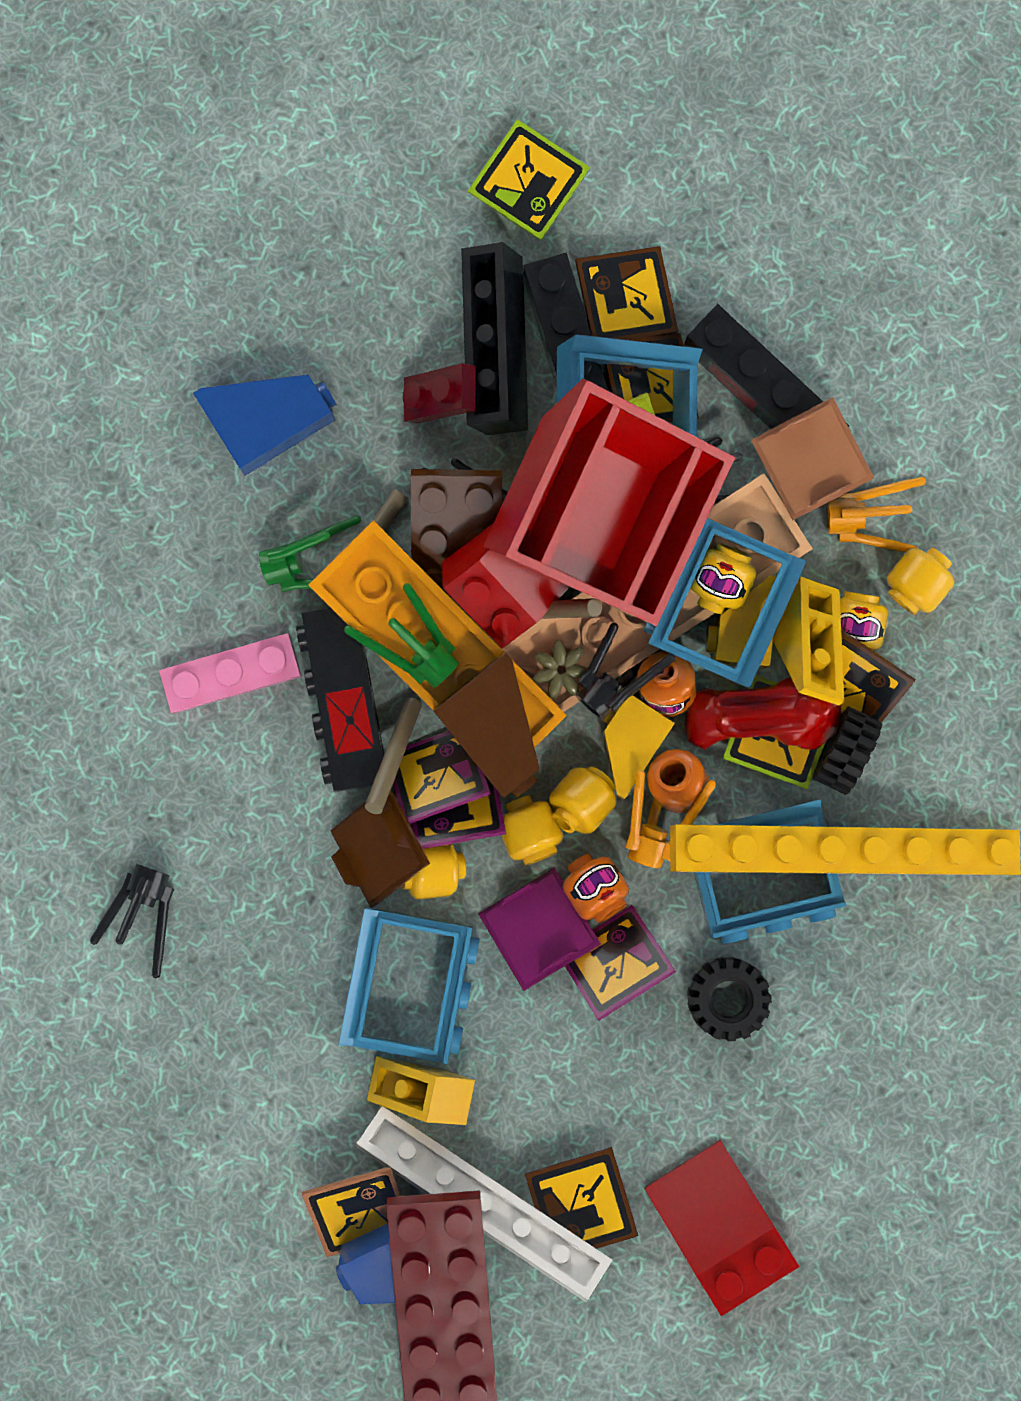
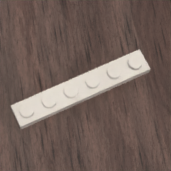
M383 1106L356 1143L358 1149L383 1166H391L392 1172L425 1194L480 1190L484 1234L585 1302L588 1301L612 1262V1259Z

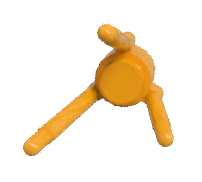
M926 478L907 479L854 493H845L837 499L827 502L828 534H839V542H857L899 552H907L909 549L917 548L915 545L856 532L857 529H865L866 517L909 514L912 512V506L865 507V502L859 501L925 485Z
M639 770L636 773L630 833L625 846L629 849L627 857L644 866L662 868L664 859L670 861V841L666 839L668 831L657 826L662 806L655 799L652 802L647 824L643 823L641 827L645 773ZM714 780L707 782L680 825L693 824L716 787Z

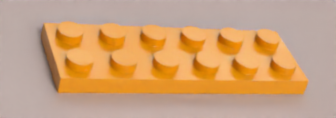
M373 520L309 586L349 626L366 634L416 665L411 660V657L416 652L388 624L391 618H395L422 645L428 640H431L436 645L435 640L403 590V585L410 583L444 637L455 647L451 654L459 661V664L443 682L433 688L426 680L419 684L409 673L382 656L380 657L433 710L504 651ZM512 660L535 748L567 715Z

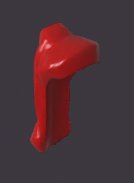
M791 677L778 682L774 686L757 689L718 691L702 688L696 691L694 701L686 711L684 726L688 741L703 750L728 738L771 736L786 745L812 750L821 747L836 734L841 717V704L836 705L799 693Z

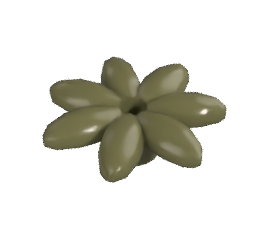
M558 639L553 645V657L547 653L536 652L535 657L537 661L546 668L538 671L532 680L536 683L550 681L548 695L552 699L559 694L562 686L570 694L577 696L579 688L574 678H580L588 669L584 666L575 665L583 655V648L577 647L566 655L565 647L562 641ZM560 665L564 669L561 674L557 672V668Z

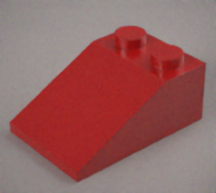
M491 524L441 562L443 588L502 649L538 623L548 612L550 604L558 600L570 586L484 547L483 545L493 525Z
M721 1140L644 1187V1190L721 1317L800 1267Z

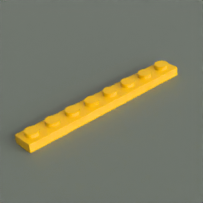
M675 824L670 825V872L1021 875L1020 830Z

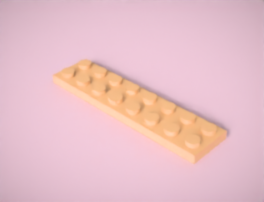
M765 473L754 478L713 505L708 516L710 520L798 558L813 549L795 520L792 521L783 501ZM715 534L708 547L716 549L718 543H722L752 557L750 564L757 573L751 589L759 585L770 575L772 576L777 573L782 565ZM691 588L668 640H675L714 614V612L697 604L700 596L695 594ZM581 592L571 599H590L594 597ZM600 601L602 612L599 616L540 619L538 623L502 648V650L531 679L538 671L546 668L537 661L535 653L543 652L553 657V645L558 639L562 641L566 655L571 650L582 647L583 655L575 665L588 668L609 626L612 623H617L619 628L596 673V676L600 677L603 672H606L615 679L658 651L659 648L648 644L651 634L644 632L647 624L646 621ZM561 665L558 666L557 672L559 674L563 673V667ZM550 681L536 683L549 697L548 688ZM577 682L580 693L584 687ZM562 686L561 691L555 698H550L563 712L580 702L564 686Z

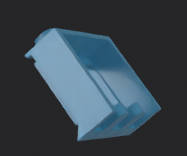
M574 335L557 347L556 403L580 380L584 379V361H592L598 364L637 366L644 369L673 370V425L697 437V365L703 349Z
M707 518L658 625L655 626L647 622L644 632L651 634L648 644L750 688L807 561ZM714 534L782 564L735 669L668 640Z
M821 799L715 824L799 826L810 823L811 827H826L822 814ZM694 872L709 936L712 938L721 937L722 944L749 938L747 930L765 926L766 933L792 928L791 919L809 916L810 923L836 917V908L847 906L843 898L838 874H823L827 894L720 919L709 872Z
M370 907L364 908L338 1045L360 1047L443 1064L448 1063L450 1053L458 1055L463 1028L455 1026L458 1008L467 1010L472 984L463 981L466 963L475 965L480 938L471 936L473 926ZM383 924L454 937L434 1048L362 1035Z

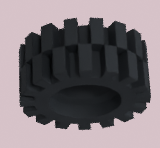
M848 706L841 714L836 734L823 747V752L819 757L812 779L844 795L849 794L871 758V752L875 749L876 741L880 737L882 722Z
M720 957L702 965L698 973H695L691 978L692 983L687 991L688 1008L696 1024L712 1037L719 1040L726 1039L727 1041H736L738 1038L746 1039L751 1037L750 1033L753 1031H759L763 1027L761 1024L765 1018L768 1019L770 1014L768 1010L769 1003H772L768 982L763 978L761 972L748 962L734 957ZM725 981L739 983L746 993L744 1008L733 1016H723L717 1013L712 1005L711 998L714 989Z

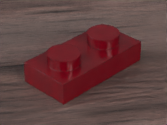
M461 363L404 377V422L423 423L475 411L476 366Z

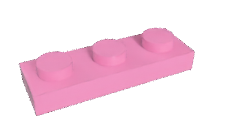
M289 633L159 670L172 714L302 677Z

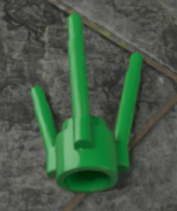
M354 516L290 544L259 552L260 567L266 583L269 586L280 583L283 593L295 589H312L309 584L314 579L296 578L297 574L303 573L304 570L300 552L327 541L331 536L359 524L361 518Z
M405 583L403 585L404 592L436 642L435 645L431 640H428L422 645L395 618H391L388 621L389 626L416 652L411 657V660L416 665L352 626H346L344 631L365 647L409 673L419 684L426 680L435 688L458 666L459 661L451 654L455 647L444 637L411 584Z

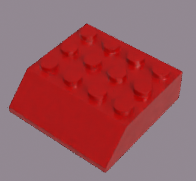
M582 379L542 417L483 546L657 626L736 457L598 385Z

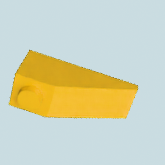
M800 576L773 635V642L799 693L840 705L844 702L839 589Z

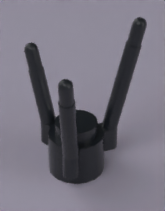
M612 623L609 626L588 669L577 680L584 688L576 697L588 710L602 720L611 711L616 712L625 700L675 661V655L668 654L627 687L625 686L637 676V672L644 660L627 670L617 681L606 672L597 677L596 673L619 628L617 623Z
M136 863L133 873H127L121 890L90 938L91 944H98L128 897L131 903L115 940L118 945L123 944L140 905L154 908L156 900H159L152 977L155 979L161 975L169 903L174 892L173 888L167 886L170 875Z

